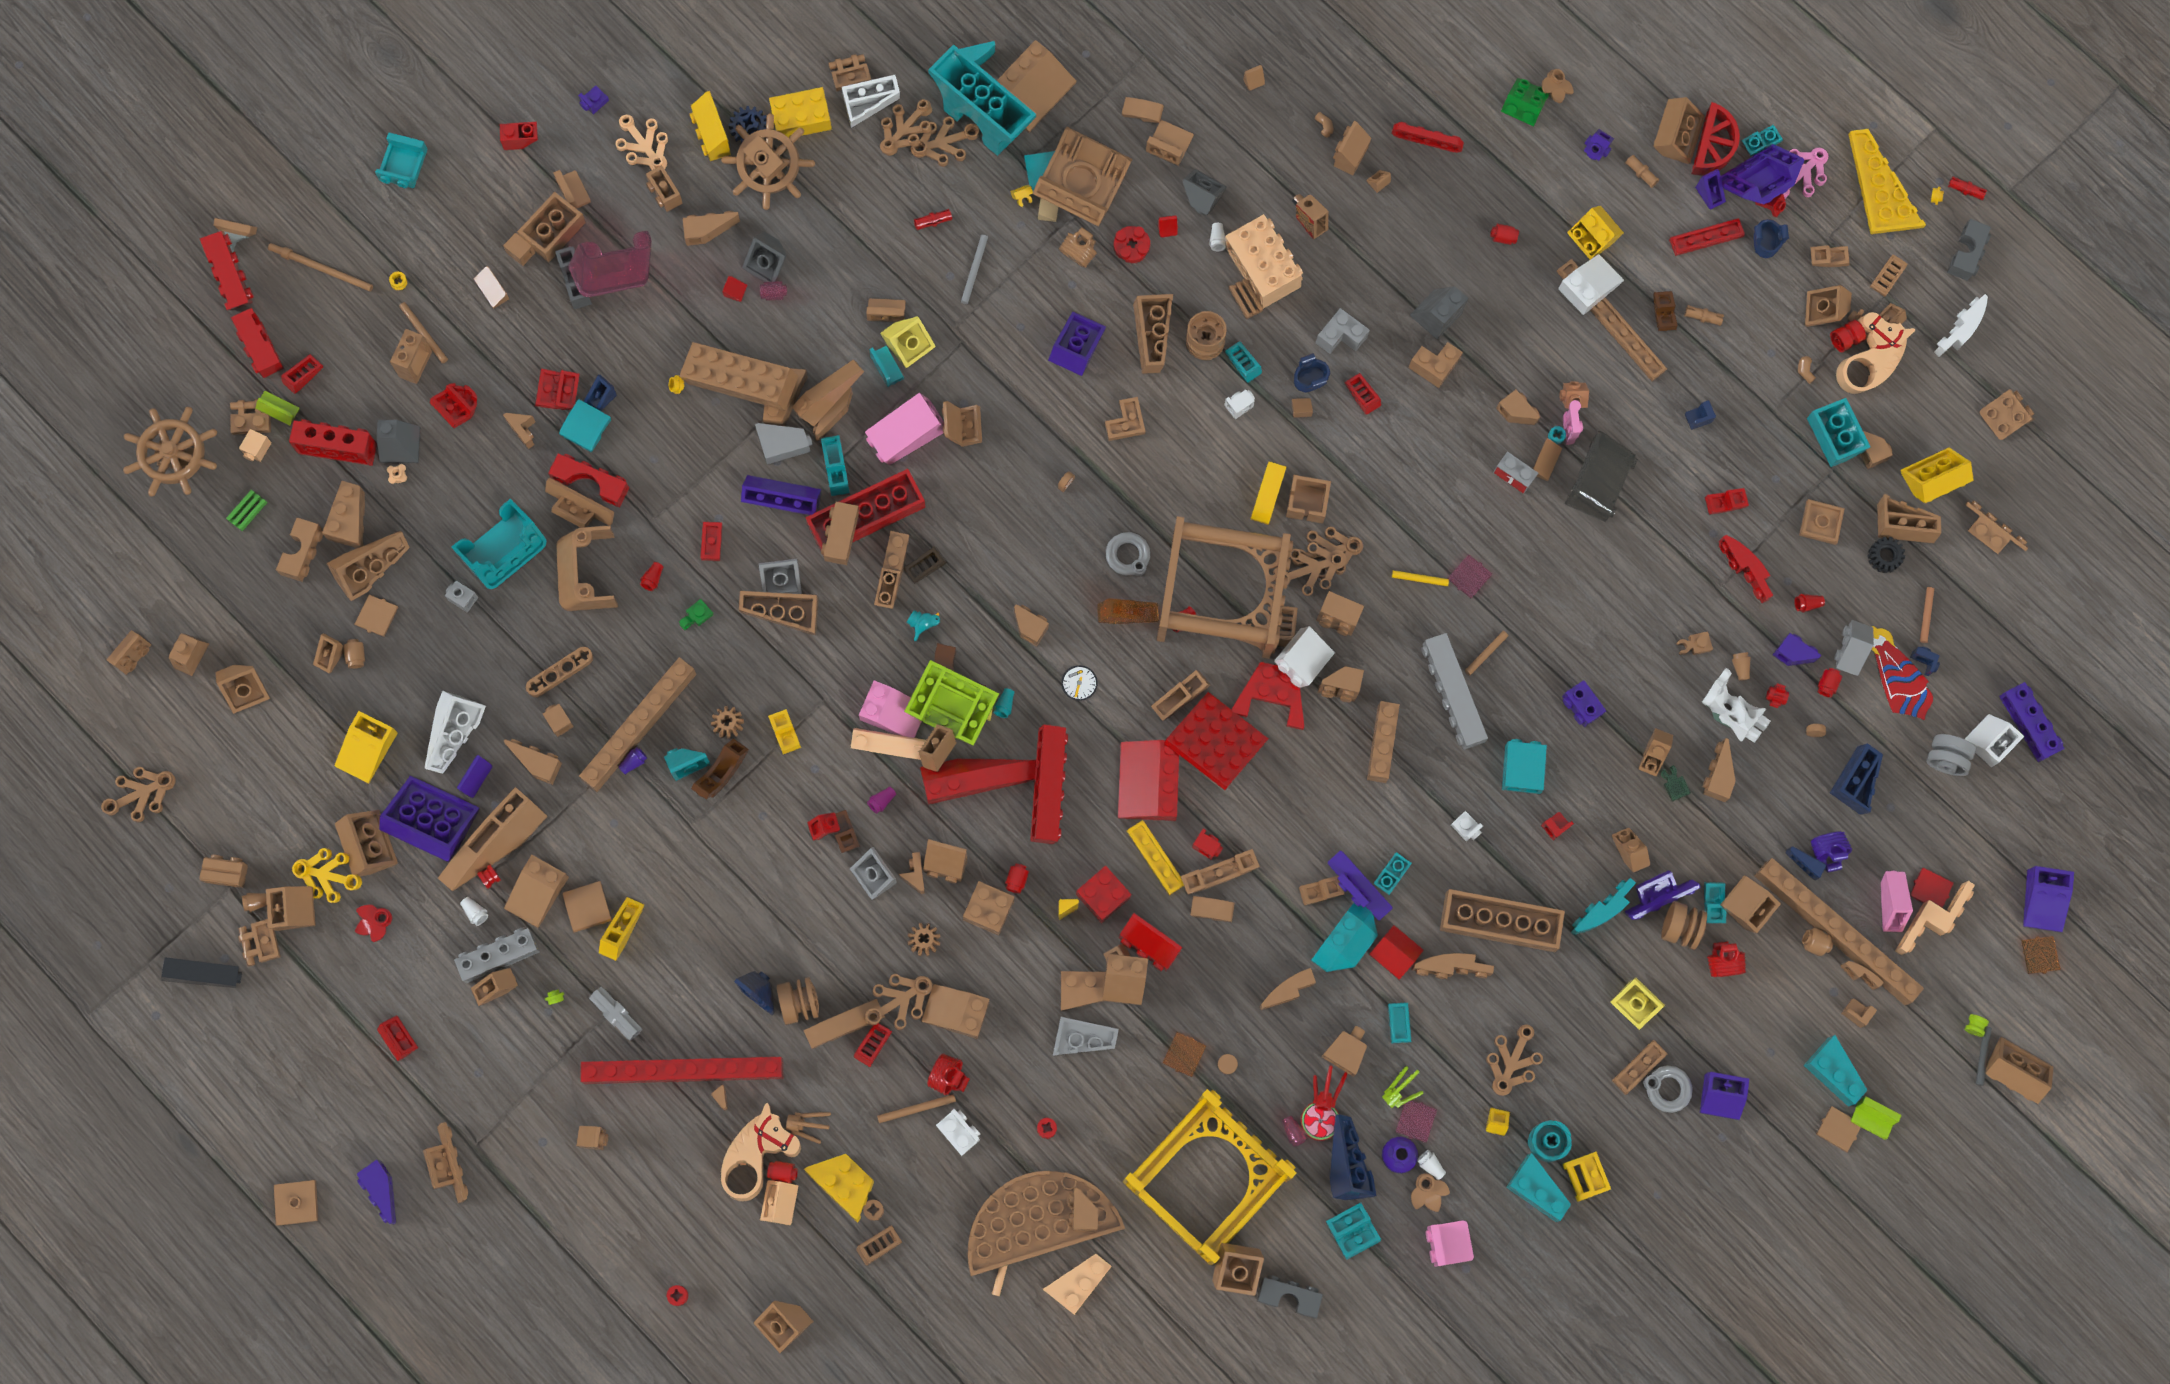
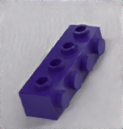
M747 475L742 485L741 502L812 515L817 512L820 506L821 489Z
M2025 682L1999 696L2020 733L2024 736L2023 738L2037 762L2064 749L2061 738L2054 732L2051 721L2046 718L2041 704L2035 700L2032 689Z

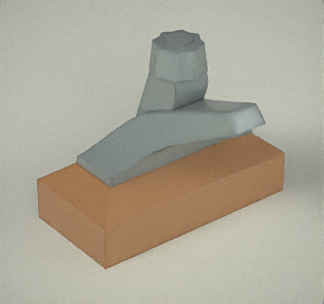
M218 218L214 219L213 225L219 231H224L225 234L228 233L232 241L230 245L232 252H234L237 242L255 235L257 231L255 226Z

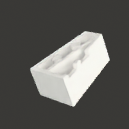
M895 75L842 87V95L851 128L900 99V91Z

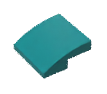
M578 399L567 416L559 435L592 452L602 438L601 434L610 423L611 417Z
M1362 1203L1326 1221L1346 1260L1381 1242V1238Z

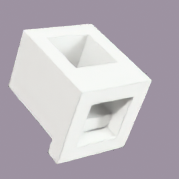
M1249 390L1238 391L1231 399L1229 397L1225 399L1224 406L1237 419L1253 408L1255 398Z

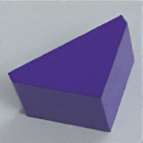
M1716 169L1702 176L1695 188L1707 207L1711 210L1725 203L1726 199L1719 170Z

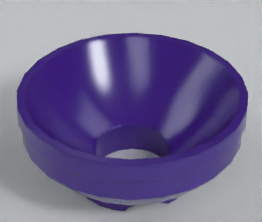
M1394 1137L1384 1145L1382 1160L1384 1165L1392 1172L1406 1173L1416 1165L1418 1150L1411 1140L1405 1137ZM1399 1148L1407 1151V1158L1405 1160H1399L1396 1157V1151Z

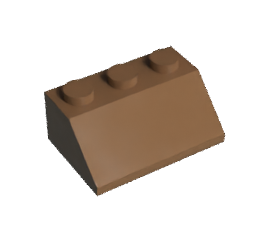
M1687 97L1668 99L1653 147L1664 157L1690 164L1705 116Z
M380 810L347 814L335 823L344 852L349 856L348 864L352 874L359 876L371 875L398 864L388 834L379 830Z
M2001 1037L1987 1062L1986 1074L1991 1079L2003 1083L2010 1090H2015L2022 1094L2027 1100L2039 1104L2052 1088L2054 1067Z

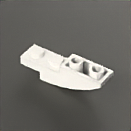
M1986 294L1980 299L1976 297L1969 304L1971 307L1968 310L1964 308L1957 315L1959 319L1954 323L1956 326L1949 332L1951 336L1948 339L1943 337L1937 343L1939 347L1934 351L1936 355L1940 357L1951 346L1958 350L1971 337L1984 315L1988 299Z

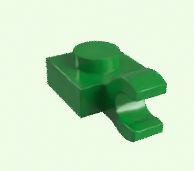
M700 599L686 610L688 616L682 618L679 623L685 631L694 623L698 626L703 624L713 616V612Z

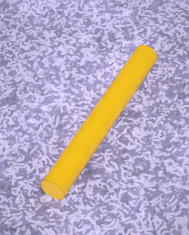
M1392 571V578L1447 587L1449 584V579Z

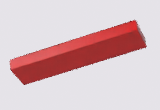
M1738 218L1670 237L1669 241L1675 256L1742 238L1745 236V232Z

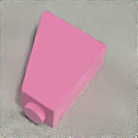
M1886 871L1882 878L1883 932H1903L1913 912L1905 872Z

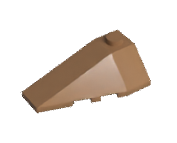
M855 360L850 361L807 390L792 408L803 420L815 426L864 373V370Z
M399 531L347 552L328 562L327 565L350 601H353L367 593L372 588L371 585L378 578H381L389 566L395 564L410 547L402 531Z

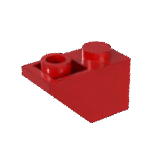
M537 122L500 124V142L504 150L524 149L538 140Z

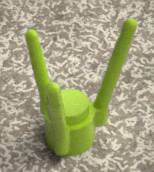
M1405 1066L1389 1088L1384 1091L1385 1094L1382 1098L1391 1109L1394 1106L1399 1108L1423 1094V1091H1419L1400 1100L1402 1096L1399 1092L1419 1074V1070H1416L1395 1089L1394 1087L1408 1070V1067Z

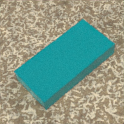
M1408 1003L1388 1004L1391 1044L1411 1043Z

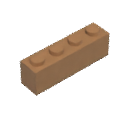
M1380 701L1378 705L1367 780L1386 783L1389 779L1400 704Z

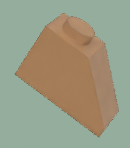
M1863 431L1871 446L1866 451L1860 453L1867 469L1888 461L1893 456L1891 446L1886 443L1884 438Z
M511 968L490 973L474 985L471 990L478 1006L509 993L518 984Z

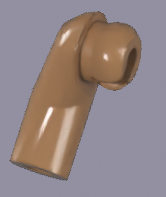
M1319 112L1315 116V120L1323 125L1324 129L1321 131V134L1328 138L1334 132L1333 122Z
M1805 356L1799 360L1798 373L1810 384L1816 377L1810 372L1812 359L1809 356Z

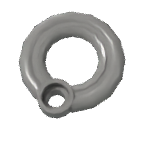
M1132 532L1120 533L1114 536L1108 543L1106 560L1116 573L1125 576H1142L1146 572V566L1150 560V548L1146 540L1140 535ZM1125 543L1133 544L1139 550V558L1132 564H1123L1117 557L1118 548ZM1136 565H1142V569H1137Z
M1669 1065L1659 1067L1644 1079L1643 1084L1647 1089L1649 1100L1656 1108L1663 1112L1674 1113L1681 1111L1688 1105L1692 1097L1693 1087L1691 1080L1678 1067ZM1667 1077L1676 1079L1681 1087L1679 1097L1673 1101H1667L1659 1094L1658 1089L1661 1086V1081ZM1650 1079L1654 1083L1652 1087L1648 1084Z

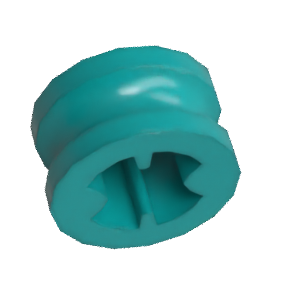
M1560 426L1553 427L1548 434V439L1557 445L1563 443L1566 438V431ZM1555 432H1556L1557 434H1561V436H1560L1559 439H1558V437H1555V438L1553 437V435L1555 434Z

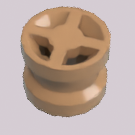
M869 1200L866 1202L863 1212L866 1218L875 1221L882 1217L884 1208L879 1201Z

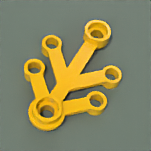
M328 848L320 849L318 854L309 860L300 859L294 863L292 867L293 874L297 878L303 879L307 886L313 887V898H321L324 889L328 902L337 903L340 901V893L333 890L328 880L342 883L348 890H358L362 885V879L359 875L350 874L344 876L330 872L337 866L349 862L347 853H338L333 860L319 869L313 868V866L321 860H329L332 857V851ZM324 851L327 853L326 857L323 856ZM342 855H343V857H344L343 862H341V860H340V858H341ZM311 876L318 878L322 888L316 887ZM316 889L318 890V895H317V896L315 895V890H316Z

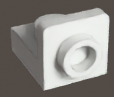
M1466 811L1451 824L1466 842L1470 838L1474 841L1482 833L1480 829L1483 825L1481 823L1478 824Z

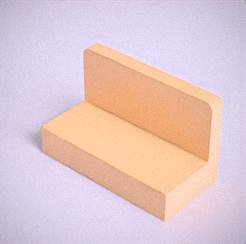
M768 1180L760 1220L791 1225L798 1185Z

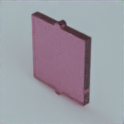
M1468 554L1447 579L1457 587L1458 591L1461 590L1472 599L1492 576V573L1483 567L1481 562H1477Z
M1409 1101L1405 1103L1395 1132L1408 1136L1409 1139L1414 1138L1427 1143L1437 1109L1425 1106L1423 1102Z

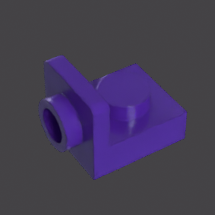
M594 86L585 95L582 93L578 95L580 106L585 111L589 110L592 114H595L609 101V98L597 86Z

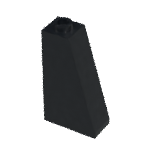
M165 957L161 981L235 988L236 983H241L242 972L238 971L239 966Z

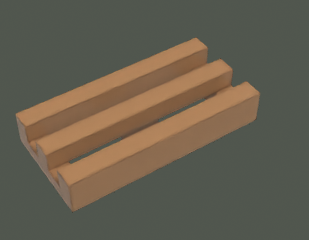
M1246 278L1235 285L1229 286L1230 292L1246 319L1263 311ZM1242 286H1244V288L1246 289L1248 295L1250 296L1257 310H1255V308L1253 307L1251 301L1249 300ZM1236 289H1238V290L1240 291V293H1241L1242 297L1244 298L1246 304L1248 305V307H1249L1251 313H1249V312L1247 311V309H1246L1245 305L1243 304L1241 298L1239 297L1238 293L1236 292Z

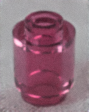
M782 281L760 284L761 299H766V301L784 300V296H787V285H783Z

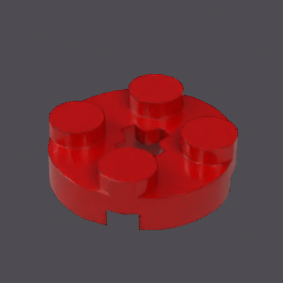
M1140 226L1124 227L1116 232L1113 244L1114 252L1117 257L1125 260L1127 263L1140 262L1150 250V238ZM1129 241L1136 242L1134 248L1127 246Z

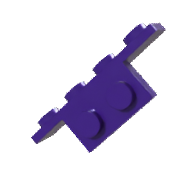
M1339 851L1328 861V865L1339 876L1337 878L1340 881L1338 883L1345 892L1349 891L1353 895L1351 899L1358 907L1360 905L1363 908L1367 907L1377 920H1381L1393 909L1390 903L1343 851Z
M1668 870L1635 886L1641 904L1624 911L1625 915L1632 920L1641 919L1651 911H1658L1661 909V906L1678 901V898L1695 893V890L1701 888L1700 884L1694 880H1689L1677 886L1673 873Z

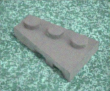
M1061 1017L1053 1056L1115 1049L1119 1029Z

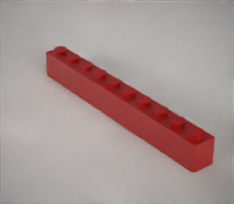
M782 1057L581 1062V1083L783 1079Z

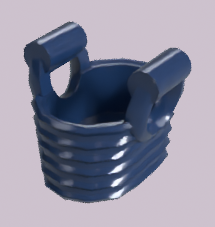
M1766 219L1754 227L1753 240L1755 252L1762 258L1774 256L1789 239L1788 225L1786 224L1780 225L1774 220Z
M1314 353L1300 358L1299 366L1294 374L1295 387L1299 391L1306 393L1327 384L1330 376L1329 366L1326 362L1316 359Z

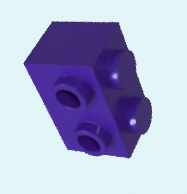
M1584 680L1562 696L1564 705L1573 711L1575 720L1578 724H1582L1583 727H1586L1606 712Z

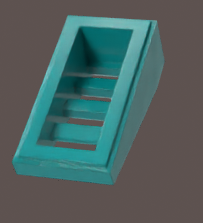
M1240 341L1225 350L1226 355L1247 383L1262 374L1260 364ZM1239 350L1242 351V352H1240L1239 354H1237L1236 356H1233V354H1235V353L1238 352Z

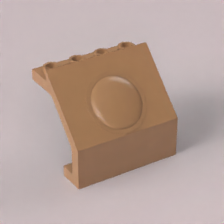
M1066 127L1043 176H1040L1032 194L1099 227L1127 173L1132 159Z

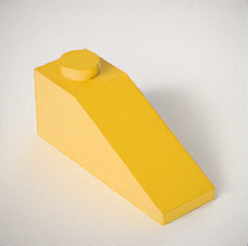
M626 897L600 940L599 954L617 961L641 915L644 904Z

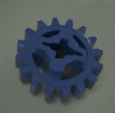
M749 106L746 107V110L740 107V112L734 111V117H730L729 130H731V136H735L736 142L741 140L742 144L744 141L736 131V126L741 125L749 135L766 129L767 116H763L762 110L757 112L755 106L752 110H750Z

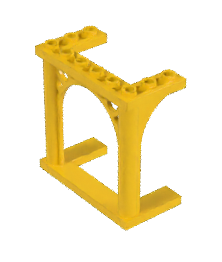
M1207 1089L1198 1099L1199 1102L1138 1169L1133 1174L1130 1172L1123 1183L1211 1266L1220 1258L1218 1256L1220 1244H1228L1282 1183L1291 1180L1297 1172L1294 1171L1296 1167L1289 1160L1286 1159L1284 1161L1281 1159L1277 1161L1275 1159L1277 1156L1269 1148L1265 1150L1261 1146L1262 1142L1255 1135L1251 1137L1246 1132L1247 1127L1240 1121L1236 1123L1231 1118L1233 1115L1225 1107L1221 1109L1219 1107L1222 1104L1220 1101L1221 1097L1214 1090L1210 1092ZM1212 1117L1218 1123L1215 1132L1209 1131L1207 1127L1208 1119ZM1202 1122L1204 1132L1199 1133L1196 1129L1201 1127L1199 1124ZM1222 1123L1224 1124V1129L1229 1131L1227 1135L1221 1132ZM1200 1137H1218L1233 1144L1245 1158L1249 1170V1184L1240 1204L1211 1236L1201 1244L1152 1198L1144 1188L1185 1144ZM1237 1141H1242V1146H1238ZM1251 1154H1254L1253 1157L1260 1158L1261 1160L1253 1162L1250 1160L1249 1156ZM1262 1164L1268 1170L1264 1175H1257L1253 1171L1254 1166ZM1254 1179L1264 1180L1262 1183L1258 1182L1257 1187L1253 1183Z

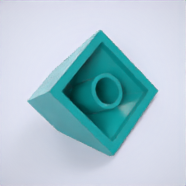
M677 748L672 749L664 756L675 781L711 765L705 753L682 748L679 750Z

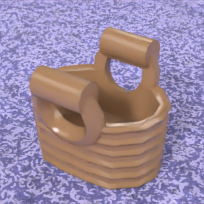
M1083 227L1074 235L1068 233L1059 248L1060 252L1083 268H1086L1088 263L1097 255V252L1093 249L1096 243L1093 239V234ZM1083 240L1086 244L1080 245V242Z

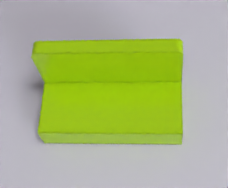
M264 391L261 398H258L255 409L291 426L300 408Z
M1865 1096L1858 1101L1851 1122L1886 1140L1893 1125L1899 1122L1901 1114Z

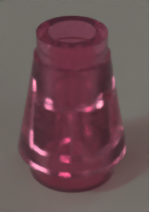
M1293 1116L1282 1120L1289 1144L1292 1143L1293 1147H1296L1307 1141L1306 1132Z

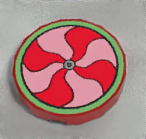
M1310 1103L1301 1114L1302 1130L1307 1137L1313 1140H1328L1334 1136L1335 1115L1339 1113L1336 1108L1332 1107L1331 1111L1316 1109V1104Z

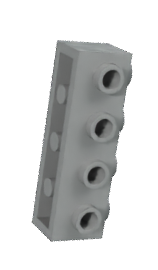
M525 927L515 930L513 935L508 937L506 935L500 936L492 944L484 943L471 953L466 951L459 954V958L454 959L462 981L466 984L540 953L532 931L529 928L525 929Z

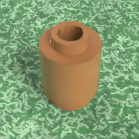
M358 639L348 640L343 645L345 662L348 664V668L364 667L365 654L363 643L359 642Z

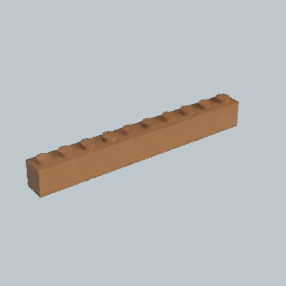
M1773 858L1765 862L1754 875L1810 925L1830 934L1831 942L1853 962L1867 968L1884 982L1881 986L1903 1005L1912 1003L1924 988Z

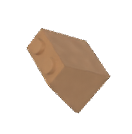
M1108 954L1102 1001L1142 1005L1148 959Z

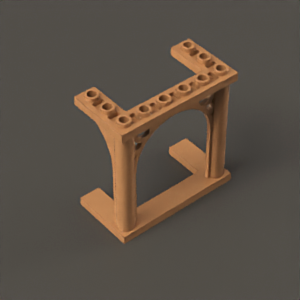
M1177 516L1157 641H1165L1167 628L1212 635L1252 644L1262 651V658L1270 659L1271 653L1275 654V649L1279 643L1280 633L1277 632V626H1281L1283 614H1279L1280 607H1284L1285 596L1282 595V591L1287 588L1288 578L1285 577V571H1289L1291 559H1289L1293 548V541H1290L1291 534L1283 533L1282 537L1188 523L1184 522V517ZM1181 539L1234 547L1252 555L1262 567L1266 579L1265 594L1259 606L1247 616L1234 620H1223L1170 611ZM1256 550H1259L1261 552L1262 550H1266L1262 553L1261 556L1258 555L1256 552ZM1270 554L1275 555L1276 561L1273 564L1267 565L1264 563L1266 556ZM1276 567V569H1274L1273 571L1274 575H1270L1269 569H1273ZM1268 588H1272L1273 592H1269ZM1265 604L1269 605V613L1263 609ZM1256 614H1263L1267 619V624H1259L1255 617ZM1252 620V624L1255 627L1251 626V624H1246V621Z

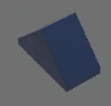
M599 374L584 402L602 411L617 396L614 386Z

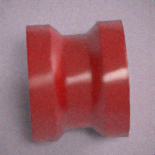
M491 864L487 866L486 870L477 873L487 889L491 888L493 883L501 881V878Z
M1043 1118L1039 1121L1037 1125L1039 1136L1044 1139H1050L1056 1134L1057 1125L1053 1119Z
M679 1285L669 1288L666 1295L668 1302L674 1306L685 1304L689 1296L686 1288Z

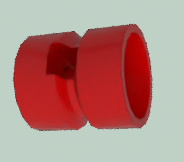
M1852 320L1843 327L1833 330L1830 333V338L1834 347L1843 353L1852 348V345H1858L1865 341L1866 332L1859 321Z

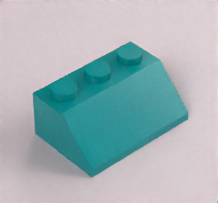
M1847 398L1816 409L1807 417L1830 467L1846 462L1871 447Z

